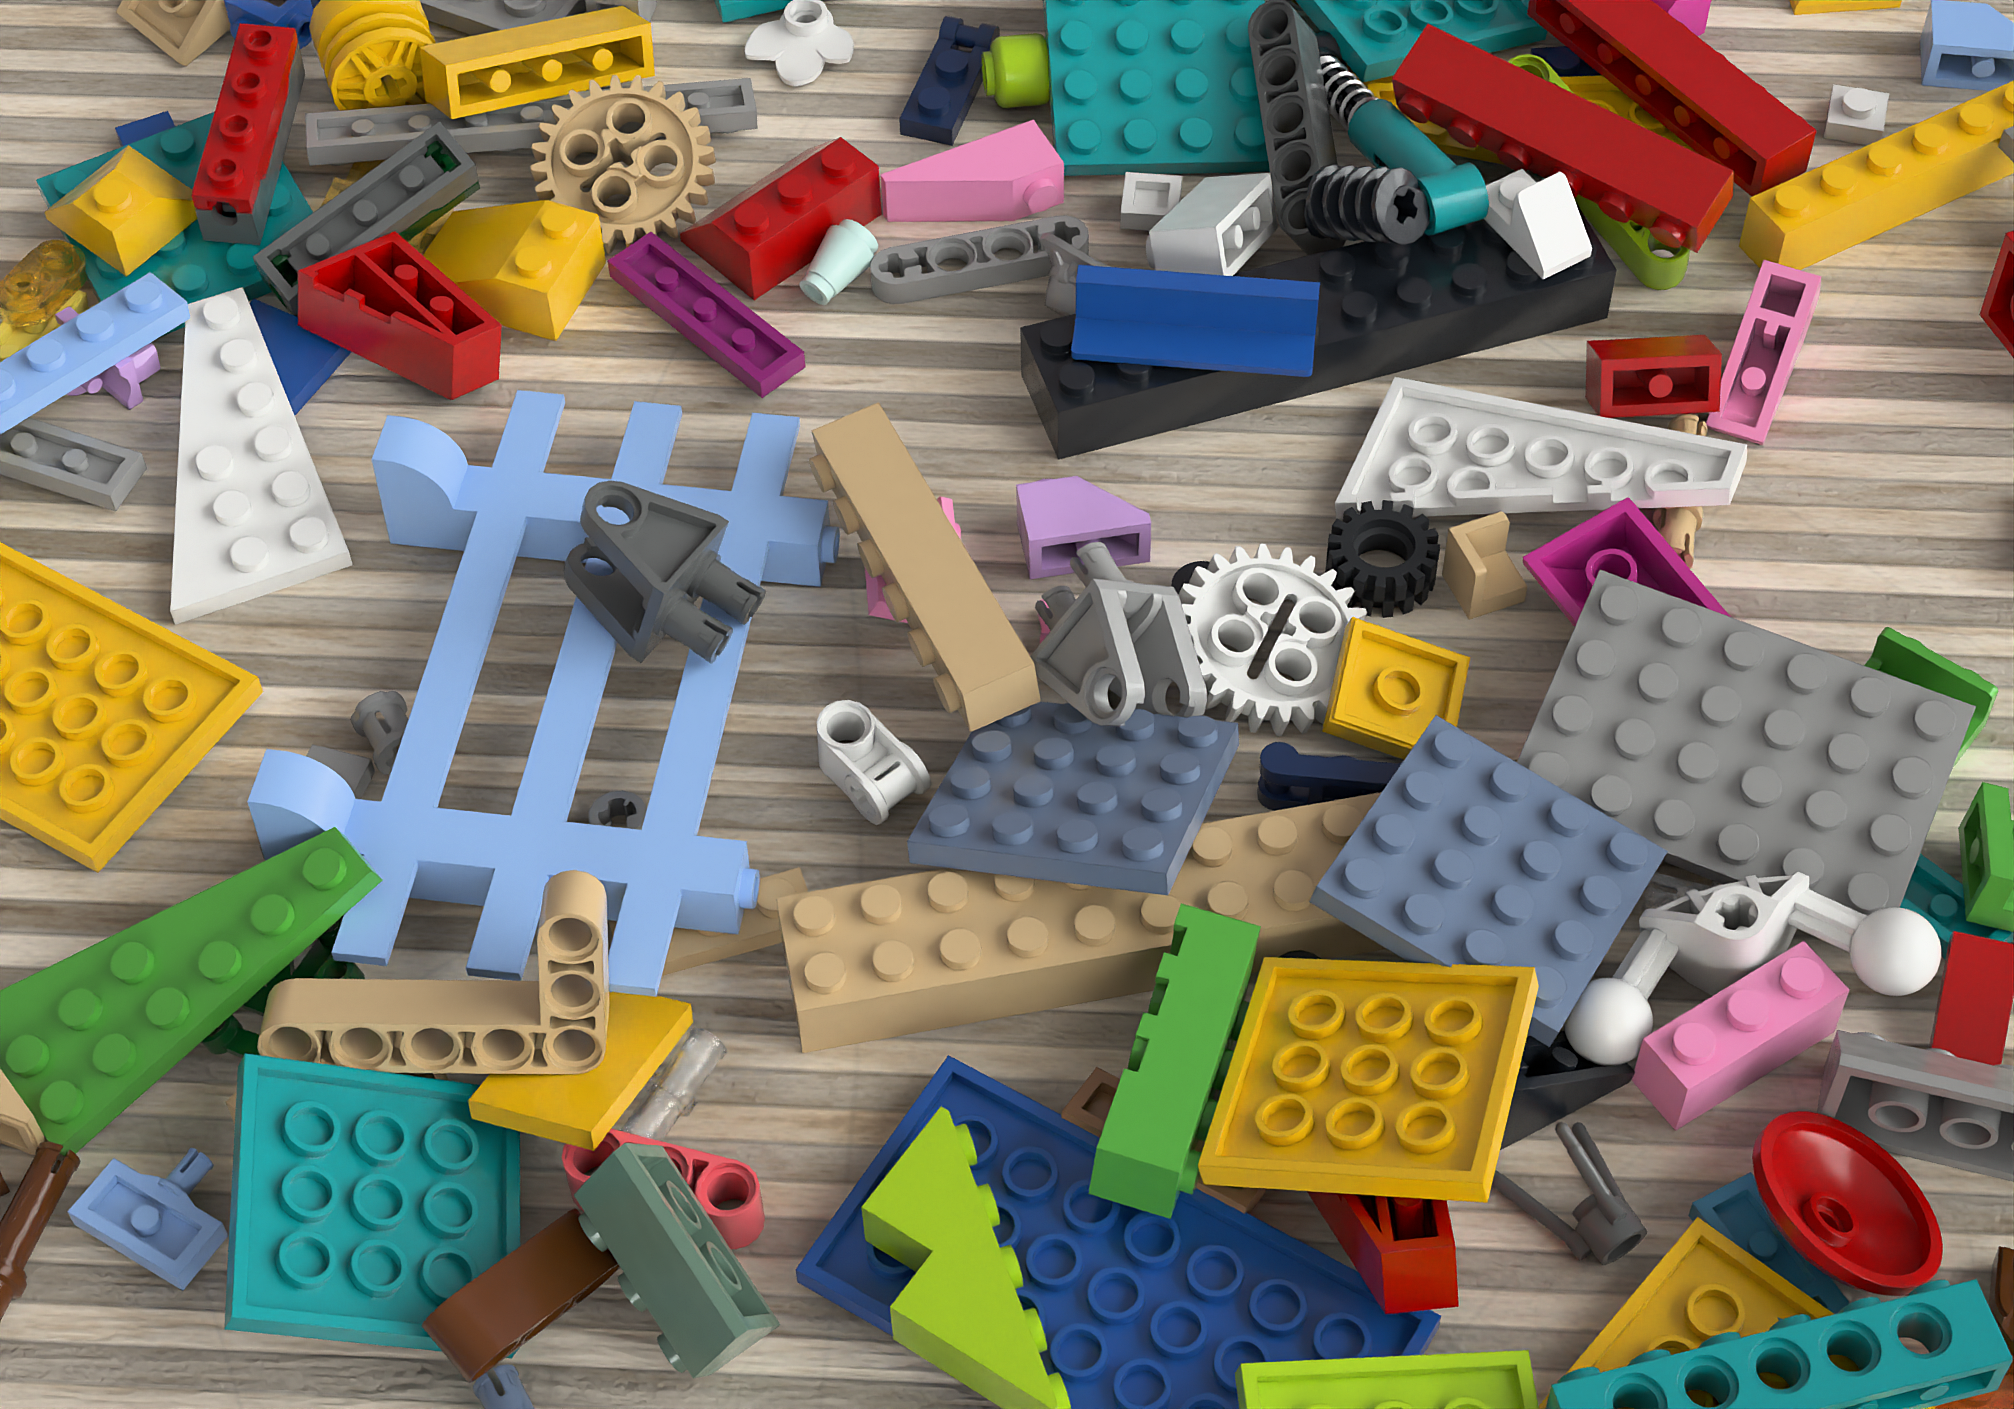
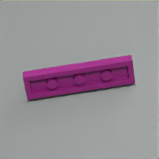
M649 232L607 261L609 274L613 280L761 398L768 395L806 367L805 355L802 349L653 232Z

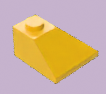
M129 145L44 212L48 221L126 277L198 219L191 197L192 189Z

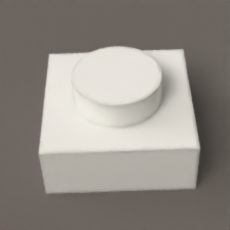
M1833 84L1823 138L1861 145H1869L1881 140L1884 132L1889 93Z
M1126 172L1120 229L1150 231L1180 202L1182 176Z

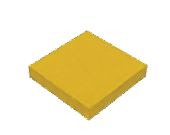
M1352 617L1344 630L1322 732L1405 760L1435 715L1457 727L1471 657Z

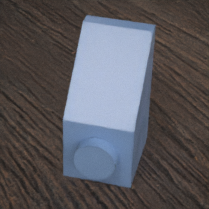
M1931 0L1920 38L1921 85L1991 91L2013 81L2014 23L1986 3Z

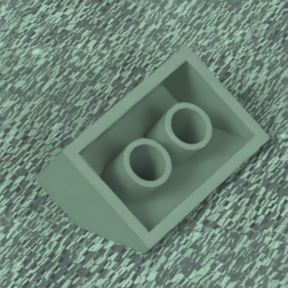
M624 1143L610 1154L574 1194L584 1210V1213L578 1217L582 1229L600 1251L610 1250L623 1270V1273L618 1276V1282L624 1294L639 1311L649 1310L663 1331L657 1337L658 1344L671 1365L680 1373L688 1370L693 1379L712 1375L781 1325L663 1146Z

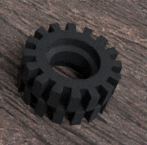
M1383 500L1381 510H1374L1372 501L1361 503L1360 515L1351 507L1344 511L1343 521L1337 518L1333 523L1331 534H1329L1325 573L1333 569L1337 572L1331 585L1336 591L1350 587L1354 589L1355 592L1347 605L1348 608H1352L1359 602L1362 604L1361 608L1366 609V616L1371 617L1373 607L1382 608V618L1393 617L1394 607L1399 606L1404 615L1413 611L1414 601L1422 605L1428 599L1429 591H1433L1440 554L1439 535L1436 528L1429 529L1430 520L1423 513L1413 520L1414 508L1406 504L1403 505L1400 512L1392 511L1393 501ZM1384 550L1399 555L1406 562L1394 567H1377L1365 562L1359 556L1369 551Z

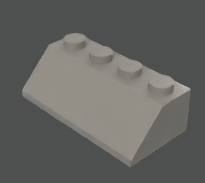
M1837 1030L1824 1065L1817 1113L1830 1116L1852 1126L1871 1138L1889 1153L2014 1182V1066L2005 1064L1993 1066L1958 1058L1942 1049H1919L1886 1041L1872 1033H1850Z

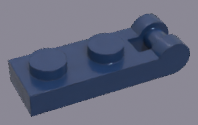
M945 16L943 18L938 40L899 118L900 135L953 146L983 82L982 52L990 51L992 41L1000 37L998 26L982 23L977 28L964 25V21L961 18ZM959 46L965 48L972 49L971 53H968L964 51H959L958 49Z
M1273 742L1267 745L1260 755L1259 770L1261 776L1258 781L1257 796L1261 805L1276 811L1380 793L1403 762L1366 761L1344 755L1334 757L1301 755L1290 744Z

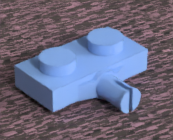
M195 1148L188 1150V1153L166 1179L140 1174L113 1158L67 1211L75 1226L182 1291L228 1237L223 1223L195 1207L188 1196L207 1172L214 1167L212 1161L202 1152L198 1153Z

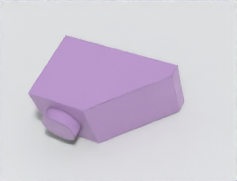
M1078 476L1041 479L1036 482L1016 485L1017 526L1030 579L1074 573L1070 566L1071 558L1078 557L1076 552L1093 542H1101L1106 545L1117 567L1150 562L1151 520L1149 513ZM1078 557L1082 565H1085L1081 558Z

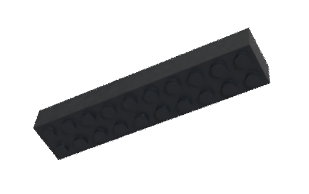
M1577 202L1576 205L1592 247L1591 256L1545 279H1542L1485 219H1480L1429 236L1423 233L1413 243L1400 245L1396 243L1364 241L1234 274L1233 276L1320 282L1313 371L1309 377L1076 360L1071 356L1076 314L1020 327L1021 376L1058 460L1606 319L1608 318L1617 269Z

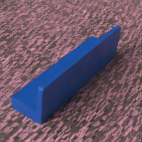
M1078 265L1076 277V319L1071 356L1076 360L1309 377L1313 371L1320 282Z

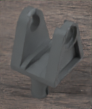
M619 481L599 482L588 490L582 505L580 524L589 537L585 538L584 544H580L570 551L564 565V579L569 589L628 655L636 661L642 663L667 634L693 650V652L710 664L713 663L717 655L719 656L729 642L733 628L703 612L694 605V602L701 596L745 625L750 617H753L766 594L765 589L741 577L720 562L721 556L718 554L729 523L728 520L720 515ZM601 504L603 507H615L622 510L630 521L621 525L608 523L598 515L596 508ZM588 558H598L606 561L614 572L606 576H597L589 573L581 562Z

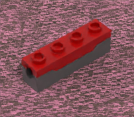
M239 24L191 194L203 240L252 245L261 244L306 75L300 47L297 44L298 38L295 28ZM223 211L235 212L237 216L229 218L223 216L222 213Z

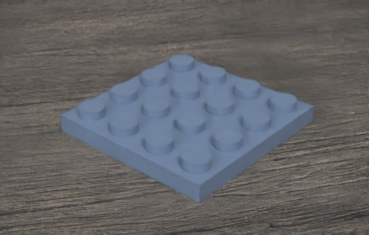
M1038 702L971 732L907 840L909 862L1169 895L1238 749V723L1216 721L1210 717L1200 715L1179 717L1152 714L1147 710L1135 709L1131 717L1125 721V726H1101L1091 722L1070 703Z
M1435 715L1322 877L1309 902L1408 962L1434 963L1451 967L1452 964L1535 967L1539 987L1528 1034L1550 1047L1668 851Z

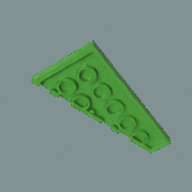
M333 827L0 990V1069L33 1114L46 1139L49 1142L63 1146L60 1152L61 1155L65 1156L68 1150L76 1154L383 880L349 839L336 827Z

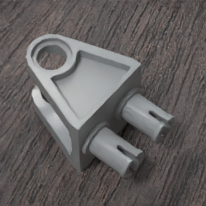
M1093 542L1080 548L1076 553L1085 565H1082L1078 557H1072L1070 560L1071 568L1086 587L1079 597L1075 599L1069 587L1057 586L1041 596L1049 608L1046 607L1043 601L1037 600L1036 611L1050 629L1049 634L1030 656L1035 665L1036 676L1091 722L1101 726H1125V721L1131 717L1135 709L1147 710L1152 714L1173 716L1168 711L1165 702L1167 688L1173 681L1180 690L1179 703L1183 704L1180 712L1175 716H1203L1207 703L1206 685L1180 597L1174 587L1141 584L1126 580L1104 543ZM1108 688L1121 698L1115 710L1110 707L1108 702Z

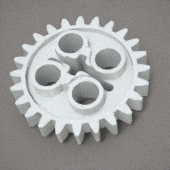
M1260 544L1254 558L1250 559L1241 546H1235L1229 562L1216 553L1213 555L1207 569L1197 566L1189 583L1183 584L1179 597L1206 690L1209 692L1205 709L1213 708L1222 702L1228 706L1225 721L1233 722L1240 713L1247 715L1250 732L1256 733L1263 720H1270L1276 736H1282L1289 720L1293 721L1296 728L1302 734L1307 733L1314 717L1324 724L1345 627L1352 617L1364 620L1367 614L1365 608L1347 607L1355 592L1354 589L1350 587L1336 591L1331 586L1337 574L1334 569L1321 576L1313 573L1315 567V557L1309 556L1301 566L1294 564L1292 551L1289 547H1285L1279 559H1271L1266 544ZM1247 598L1255 599V600H1257L1258 602H1260L1262 605L1255 604V603L1251 602V601H1250L1249 599H1247ZM1284 600H1292L1295 606L1257 679H1250L1247 676V671ZM1304 626L1313 628L1319 634L1310 632ZM1222 644L1230 645L1239 652L1230 651ZM1279 672L1288 674L1289 676L1294 678L1295 681L1285 679L1283 676L1279 674Z

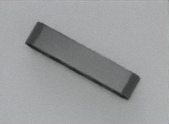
M1269 0L1261 4L1252 13L1248 24V33L1277 219L1281 229L1307 255H1312L1343 247L1346 239H1321L1312 236L1305 224L1304 209L1308 185L1313 175L1323 166L1338 165L1318 42L1314 31L1285 0Z

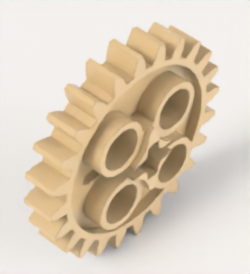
M612 75L610 90L602 91L599 84L593 79L589 81L590 96L583 98L576 91H569L572 107L569 110L553 104L551 109L557 124L540 123L538 127L542 138L546 142L533 143L531 147L535 159L540 161L530 166L534 181L541 182L535 187L539 201L549 200L598 214L603 244L608 254L612 253L618 240H625L628 247L649 232H653L657 236L658 232L664 230L674 239L678 238L679 234L675 223L678 218L691 224L696 222L695 213L690 204H708L707 192L702 186L715 184L713 169L708 166L716 163L714 148L707 146L711 142L708 126H698L701 119L697 107L684 111L685 101L680 91L665 100L666 92L662 81H658L647 92L644 91L641 75L635 76L630 88H622L619 77ZM628 122L643 124L641 129L632 134H624L618 131L622 125ZM660 136L666 138L665 140H655ZM583 152H591L597 155L592 162L585 165L572 163V160ZM620 161H623L628 167L625 168ZM662 163L676 166L670 174L665 176H656L650 173L655 166ZM582 188H591V190L583 192ZM615 194H623L629 197L628 201L619 207L604 205V202Z

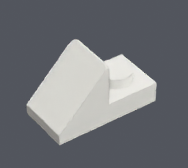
M1520 169L1486 185L1489 210L1484 219L1542 279L1591 256L1592 247L1568 180L1562 172H1558L1536 183L1523 169Z

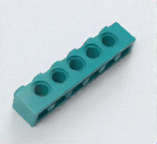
M1977 1279L1955 1285H1950L1947 1280H1935L1918 1286L1906 1297L1882 1303L1877 1297L1862 1298L1844 1306L1838 1314L1811 1320L1809 1315H1794L1778 1321L1766 1332L1741 1337L1737 1332H1726L1705 1340L1697 1349L1673 1355L1668 1350H1653L1637 1356L1629 1362L1628 1366L1601 1373L1595 1367L1580 1368L1567 1373L1558 1380L1557 1384L1551 1385L1546 1409H1619L1623 1407L1633 1409H1924L1997 1391L2013 1358ZM1899 1338L1915 1339L1921 1342L1929 1353L1919 1354L1912 1352L1901 1343ZM1828 1356H1845L1851 1359L1860 1371L1849 1372L1835 1366ZM1763 1372L1777 1374L1788 1383L1790 1388L1783 1390L1771 1388L1761 1381L1758 1374ZM1690 1390L1706 1391L1716 1398L1719 1406L1711 1408L1700 1406L1694 1403L1686 1392Z

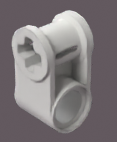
M841 700L827 705L820 712L817 719L819 766L823 773L851 799L858 811L868 821L875 825L881 824L888 819V810L912 793L923 794L930 789V776L918 755L908 745L900 742L867 707L859 702ZM842 740H852V741H854V742H852V743H846V744L839 743V741H842Z

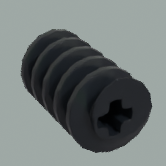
M1332 164L1323 166L1313 175L1308 185L1304 216L1305 224L1310 234L1321 239L1378 241L1381 243L1403 245L1413 243L1423 235L1430 223V207L1426 196L1420 190L1418 180L1411 171L1403 168L1389 169L1386 167L1372 168L1369 166L1357 168L1353 165L1341 167Z

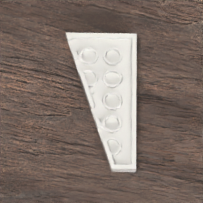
M243 287L188 304L190 319L185 321L170 612L175 625L352 566L349 550Z
M1394 377L1335 501L1336 519H1343L1344 511L1351 507L1360 515L1361 503L1372 501L1374 510H1381L1383 500L1393 501L1392 511L1400 512L1404 504L1413 507V517H1418L1422 513L1425 516L1494 514L1501 511L1504 513L1606 510L1627 497L1638 508L1730 505L1747 461V444Z

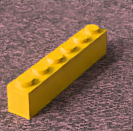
M2014 80L1750 197L1739 247L1759 268H1761L1763 260L1802 270L2013 174L2014 163L1998 146L2003 130L2014 126Z

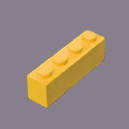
M623 5L419 47L425 99L450 119L568 95L570 90L576 92L589 90V81L593 79L600 87L610 86L612 75H617L621 83L633 81L636 75H641V79L655 76L651 23Z

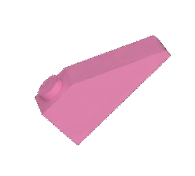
M1034 120L880 174L883 215L887 222L1015 221L1064 203V162Z
M1763 260L1721 378L1720 412H1709L1706 421L1708 429L1760 445L1764 444L1820 295L1822 276Z

